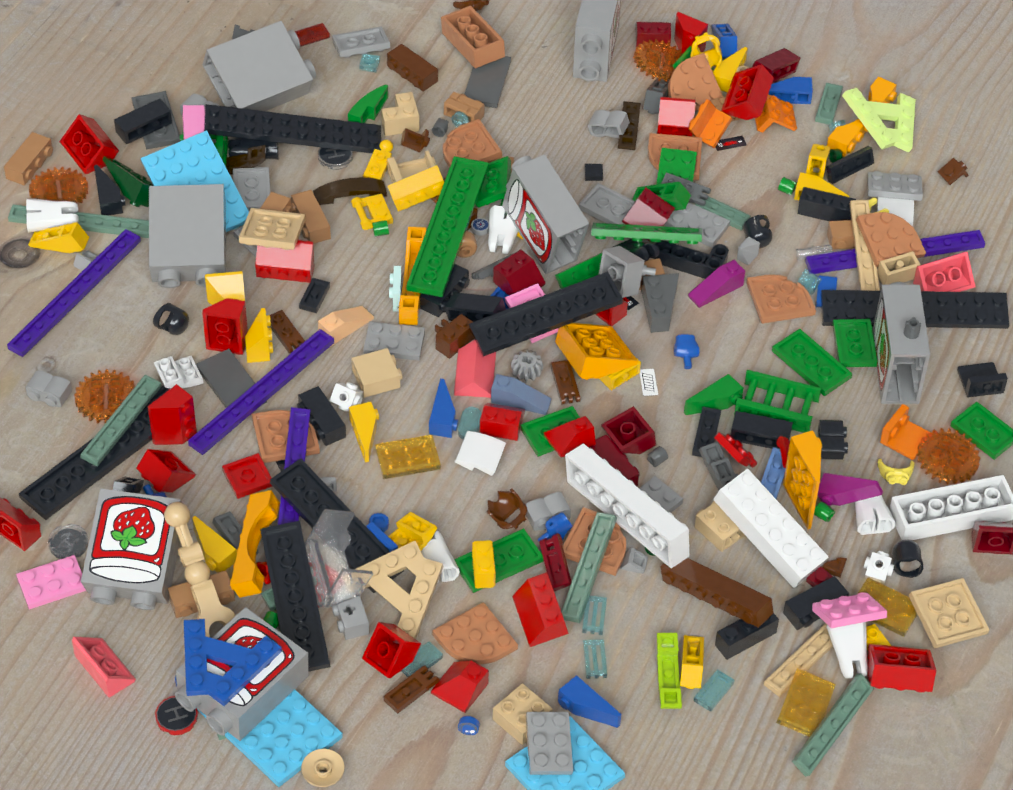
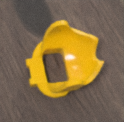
M708 32L701 36H695L696 40L692 44L691 57L705 53L710 67L717 66L718 68L722 60L719 39L714 35H709ZM709 40L713 43L715 48L700 52L699 44Z

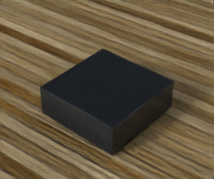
M585 164V181H603V164Z

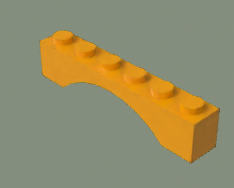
M878 76L870 86L868 101L893 102L897 96V84ZM860 119L843 126H838L828 137L827 146L831 148L830 150H842V157H846L849 152H853L856 144L862 141L864 134L868 130Z
M408 227L404 279L399 302V324L418 325L421 293L407 291L406 285L426 233L425 227Z
M272 490L251 494L247 504L236 561L233 565V575L230 580V586L239 598L262 592L264 576L257 568L256 551L262 538L260 529L269 527L278 516L280 502Z

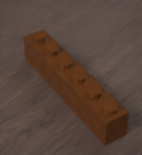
M686 558L673 568H670L665 563L660 566L662 579L666 584L687 592L715 608H719L732 616L744 620L748 624L759 628L774 613L771 597L689 558Z

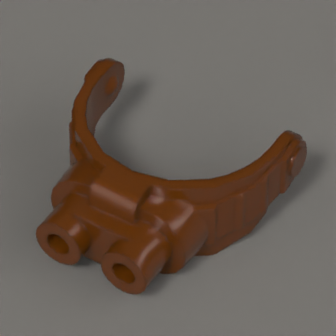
M489 0L453 2V6L457 9L472 6L475 11L481 10L485 5L489 4Z

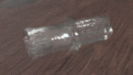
M812 245L809 248L796 249V258L799 261L806 259V256L832 253L833 248L832 245L817 247Z

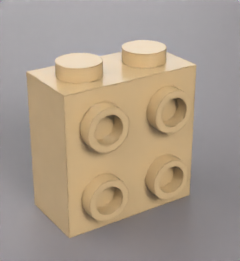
M388 348L351 358L352 372L360 390L363 391L364 398L400 388V380L403 379L400 368H396L395 357L390 354Z
M715 501L709 507L700 510L696 514L695 528L721 552L745 536Z
M522 683L493 708V720L523 745L527 742L526 713L552 712L553 709Z

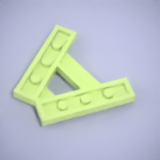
M858 88L850 89L843 93L842 97L882 150L895 146L910 152L913 146L916 99L900 93L897 96V104L867 101ZM882 120L895 121V129L887 128Z

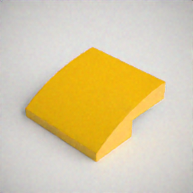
M409 512L396 522L398 529L388 537L398 545V548L416 541L420 551H422L435 534L437 526Z

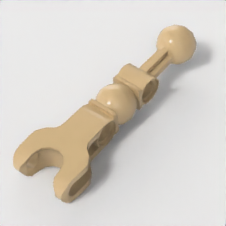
M173 502L165 509L164 517L167 524L175 527L182 546L178 548L179 557L183 567H186L184 571L185 578L192 585L190 588L198 609V617L196 619H205L206 637H210L209 628L212 623L219 622L225 626L235 617V613L221 605L212 579H209L211 574L210 568L203 562L205 559L200 544L198 542L193 543L187 526L190 519V510L184 503Z

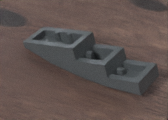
M718 441L699 449L718 490L738 476V473H734L728 457H724Z

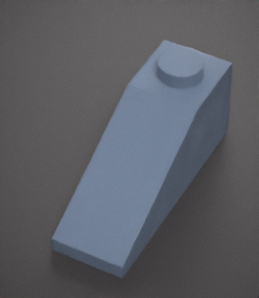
M496 374L491 388V403L547 415L551 398L516 378Z

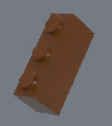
M400 44L387 53V66L423 92L438 82V69L405 45Z

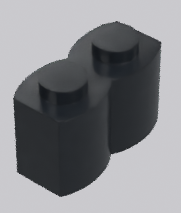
M819 420L818 437L822 442L821 459L843 460L844 454L848 453V442L844 441V438L847 437V427L843 426V420Z

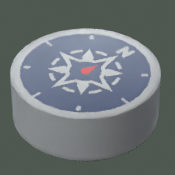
M484 218L473 220L471 224L472 232L479 236L486 235L489 232V222Z

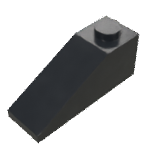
M94 165L101 215L123 214L122 206H126L124 195H120V188L98 165Z

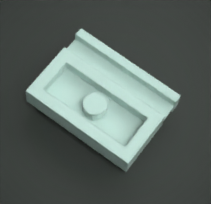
M394 266V273H390V284H393V287H389V298H393V311L399 312L402 284L401 266Z

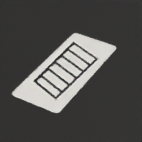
M640 369L643 396L658 395L654 369Z

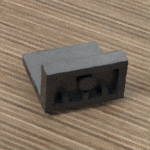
M993 362L958 366L957 371L967 398L1004 393L1008 379L1006 373L998 374Z

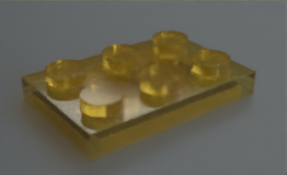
M433 435L375 444L383 479L441 469Z
M867 578L858 593H868L887 610V618L873 620L872 622L905 637L918 615L910 598Z
M797 668L776 723L810 737L825 716L836 684Z

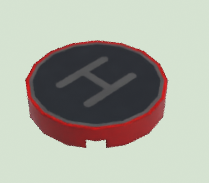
M175 696L163 700L155 712L156 723L160 730L174 736L189 732L198 720L197 708L192 712L186 710L179 704Z

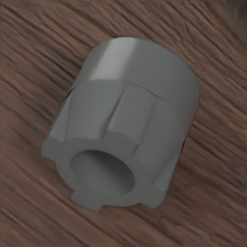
M438 118L432 128V133L437 137H443L449 128V121Z
M915 317L906 321L904 335L909 339H916L920 333L921 323Z
M661 446L647 454V460L653 467H657L668 459L666 450Z

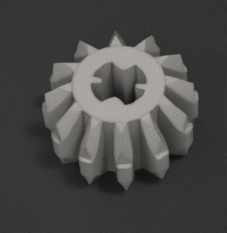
M528 350L526 353L520 351L518 355H514L511 362L513 376H517L518 380L525 379L526 382L528 379L534 381L536 377H540L543 369L541 356L537 355L535 351L529 353Z

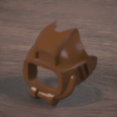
M512 488L510 491H498V501L488 500V510L486 512L497 522L500 528L511 529L514 527L517 529L522 522L527 520L525 518L527 506ZM517 509L520 510V514L512 522L508 523L505 521Z

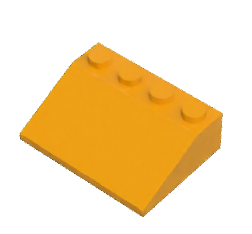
M570 323L558 329L555 343L582 379H598L638 364V360L612 326Z
M813 430L791 437L783 487L807 530L812 527L821 468L822 442L819 437H816Z

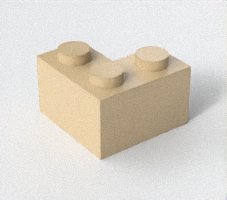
M412 92L395 94V107L381 109L382 127L385 136L402 134L405 128L414 132L419 131V113Z

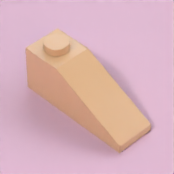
M363 306L334 311L318 321V330L321 329L332 336L334 344L369 323V321H372L374 316Z

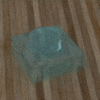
M363 54L359 70L376 73L380 56Z
M805 269L797 282L803 285L809 294L813 295L822 279Z

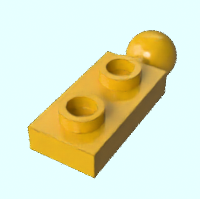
M390 140L380 142L379 147L381 150L374 149L363 178L383 179L387 170V158L392 157L390 152L393 150V144Z

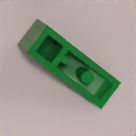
M681 182L637 187L632 200L635 201L646 187L673 206L675 211L686 209L691 194Z
M727 374L686 400L684 414L701 413L702 407L719 410L728 409L736 405L737 398H743L744 388Z

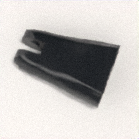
M234 138L228 141L229 157L248 154V148L265 145L266 159L279 160L278 142Z
M632 238L613 246L623 247L645 260L644 262L648 261L649 258H655L659 255V248L655 244L632 241Z

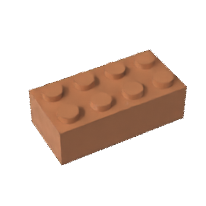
M472 6L441 17L442 34L474 68L505 57L504 40Z

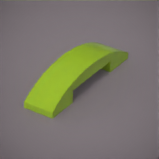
M657 633V673L661 709H682L678 664V633Z

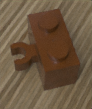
M460 314L450 323L442 319L441 325L443 327L435 325V332L437 333L436 350L447 358H452L458 353V349L474 339L469 329V324L473 321L463 314Z

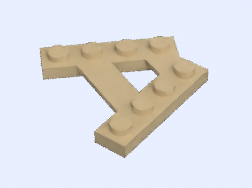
M413 541L342 575L349 592L356 590L359 592L371 586L402 613L398 627L416 639L444 566L443 563L424 558L416 541ZM405 569L411 571L416 576L410 595L395 583L390 576Z

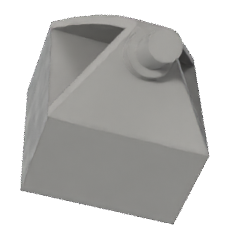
M621 246L603 249L599 274L608 271L619 293L624 298L637 295L639 293L641 277L645 276V274L655 276L656 269L647 267V265H644L645 260Z

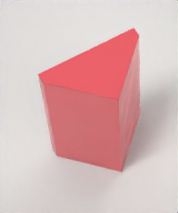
M962 252L917 266L913 284L920 285L921 291L961 292L976 287L968 252Z
M475 340L458 349L455 396L491 398L496 352L483 357Z
M73 637L72 644L75 657L109 698L135 682L134 676L102 638Z

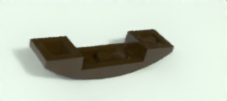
M623 101L622 111L627 113L629 124L624 134L619 135L617 149H636L641 103Z
M266 146L248 148V154L227 157L226 169L229 174H233V169L254 168L266 160Z
M363 177L333 181L313 190L319 205L333 204L334 198L363 194L373 196L382 193L383 197L387 196L384 181Z

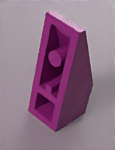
M734 259L717 268L688 294V297L700 308L744 285L745 270Z
M829 473L823 474L818 489L820 501L829 506H841L883 494L878 481Z

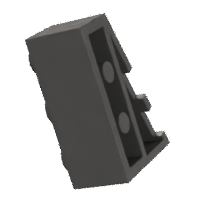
M679 273L643 276L641 292L651 333L666 332L670 329Z

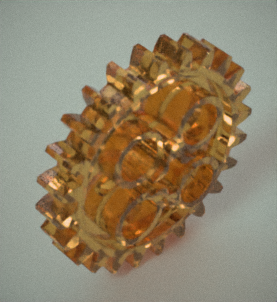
M655 39V42L651 40L648 43L643 41L642 44L639 43L638 47H636L633 56L634 63H637V68H641L640 72H646V76L652 75V79L657 77L658 81L664 79L667 82L668 79L670 80L675 69L672 65L682 55V50H676L677 46L672 47L670 43L665 44L663 40L661 43L657 39Z
M54 167L53 171L47 169L46 173L41 171V176L35 175V179H31V184H29L31 199L83 203L82 199H86V194H88V181H86V177H83L82 173L78 174L77 170L71 172V168L64 170V167H61L60 170H57ZM56 180H59L62 198L58 197Z
M108 369L105 370V373H101L98 370V375L91 372V378L85 376L84 382L79 381V387H76V393L74 394L78 412H82L84 418L89 416V421L95 418L97 424L101 420H104V423H106L135 387L134 381H130L129 376L123 377V372L117 375L116 370L109 373ZM105 384H108V394H107L108 408H107V409H105V402H104V400H105Z
M940 428L939 433L935 429L932 431V434L928 432L926 437H922L916 454L919 456L917 462L922 463L920 468L927 469L925 474L931 473L933 474L932 480L938 477L939 483L945 480L947 485L950 481L955 485L958 480L961 483H964L965 479L970 480L978 470L981 457L978 456L980 451L975 450L977 445L970 444L971 438L966 440L965 434L958 435V430L951 433L950 428H948L947 432H944L943 428Z

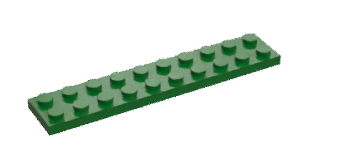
M453 157L407 282V291L443 297L489 168L488 162Z

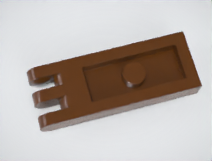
M283 310L270 315L271 326L269 327H271L289 354L293 352V348L296 350L299 344L301 345L305 342Z
M568 360L551 362V370L561 405L566 404L565 398L568 399L569 404L573 403V397H575L576 402H580L581 399L570 362Z
M424 665L384 695V702L398 714L435 686L440 679L434 676L432 671H428V667Z

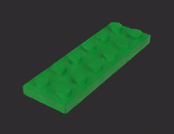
M593 222L591 236H595V239L613 237L614 240L632 238V241L650 239V242L668 240L669 243L687 241V244H698V242H702V228Z

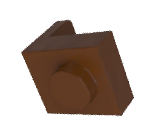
M405 128L402 132L401 145L420 153L429 144V130L425 129L422 134Z
M952 158L937 171L949 185L962 175L966 178L969 176L966 172L967 166L962 161L958 162L955 158Z

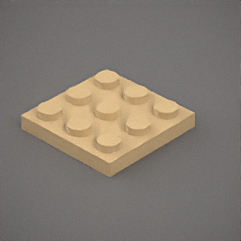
M251 208L239 235V243L294 250L305 222V214Z
M964 578L912 591L909 594V598L934 649L986 635L990 631Z

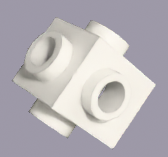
M347 382V384L336 383L330 401L339 405V409L349 411L350 406L362 403L363 391L357 389L358 386Z
M877 551V553L872 552L871 557L866 558L864 568L867 569L865 579L885 584L887 576H891L894 565L891 564L892 558L889 557V554Z

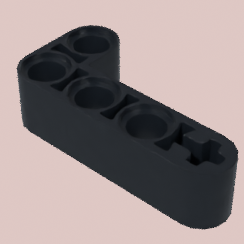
M661 240V242L655 243L659 248V255L653 258H660L662 266L706 279L717 268L727 263L729 249L723 244H717L712 248L710 254H706Z

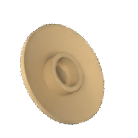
M318 749L312 751L302 762V775L308 783L316 787L334 785L344 774L343 759L333 750Z

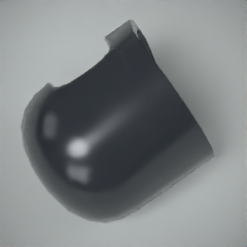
M756 215L749 218L743 224L746 238L750 237L760 243L759 249L766 247L772 241V231L769 229L770 222L766 215ZM760 220L766 221L764 227L761 226Z
M166 303L154 315L153 324L158 329L166 330L172 335H180L188 327L189 316L179 307ZM169 311L170 314L167 320L162 325H159L163 312Z
M902 540L895 544L892 549L895 572L900 576L908 578L920 575L924 566L919 545L912 540ZM917 560L921 564L919 568L913 571L905 572L900 569V562Z

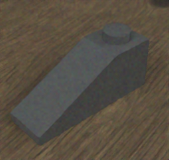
M657 77L647 88L643 110H648V113L651 114L659 113L660 97H669V79Z

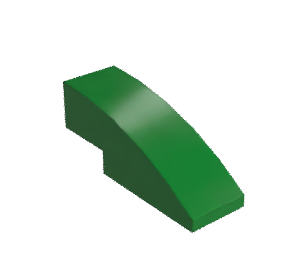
M382 85L362 97L349 111L348 121L366 123L368 119L375 120L388 99V85Z

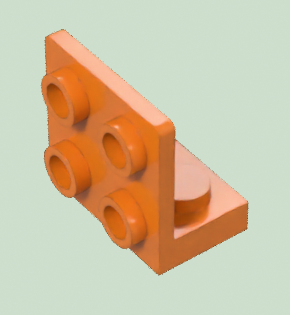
M768 94L761 116L755 118L757 131L763 133L773 122L795 131L797 125L793 105Z
M706 99L705 103L700 105L697 116L691 120L689 130L695 137H701L703 143L715 148L732 121V117L716 109L712 102Z
M902 404L883 427L880 443L914 460L932 438L933 434L910 422L908 416L909 407Z

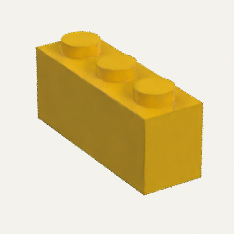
M436 165L390 184L388 189L399 212L440 195L444 180Z

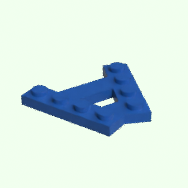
M205 619L184 620L187 696L209 695L225 706L282 652V647L267 636L260 640L252 649L206 637ZM207 659L233 667L223 676L207 672Z

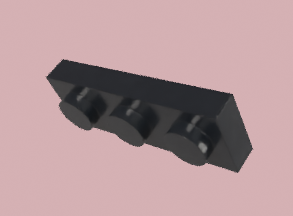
M866 146L826 166L828 182L834 184L874 164L872 147Z
M702 407L692 456L702 457L699 449L715 442L714 437L717 434L721 410Z

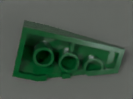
M104 156V163L123 195L130 200L129 203L136 207H140V205L149 207V186H153L152 182L146 180L145 176L133 172V169L121 162Z

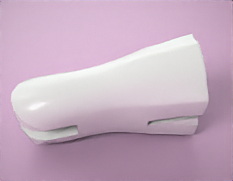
M26 199L28 233L79 222V216L72 214L79 210L78 204L75 202Z
M494 205L489 211L488 247L490 252L495 253L497 246H503L502 254H508L513 246L518 230L508 214L505 218L506 211L503 206Z
M882 495L855 502L857 531L861 535L890 532L895 527V520Z
M436 531L433 539L428 542L421 553L424 558L443 563L444 567L440 574L442 582L453 581L459 576V568L443 536L439 531Z
M866 622L830 628L827 625V630L845 679L853 678L852 663L856 664L857 674L861 673L866 677L868 673Z

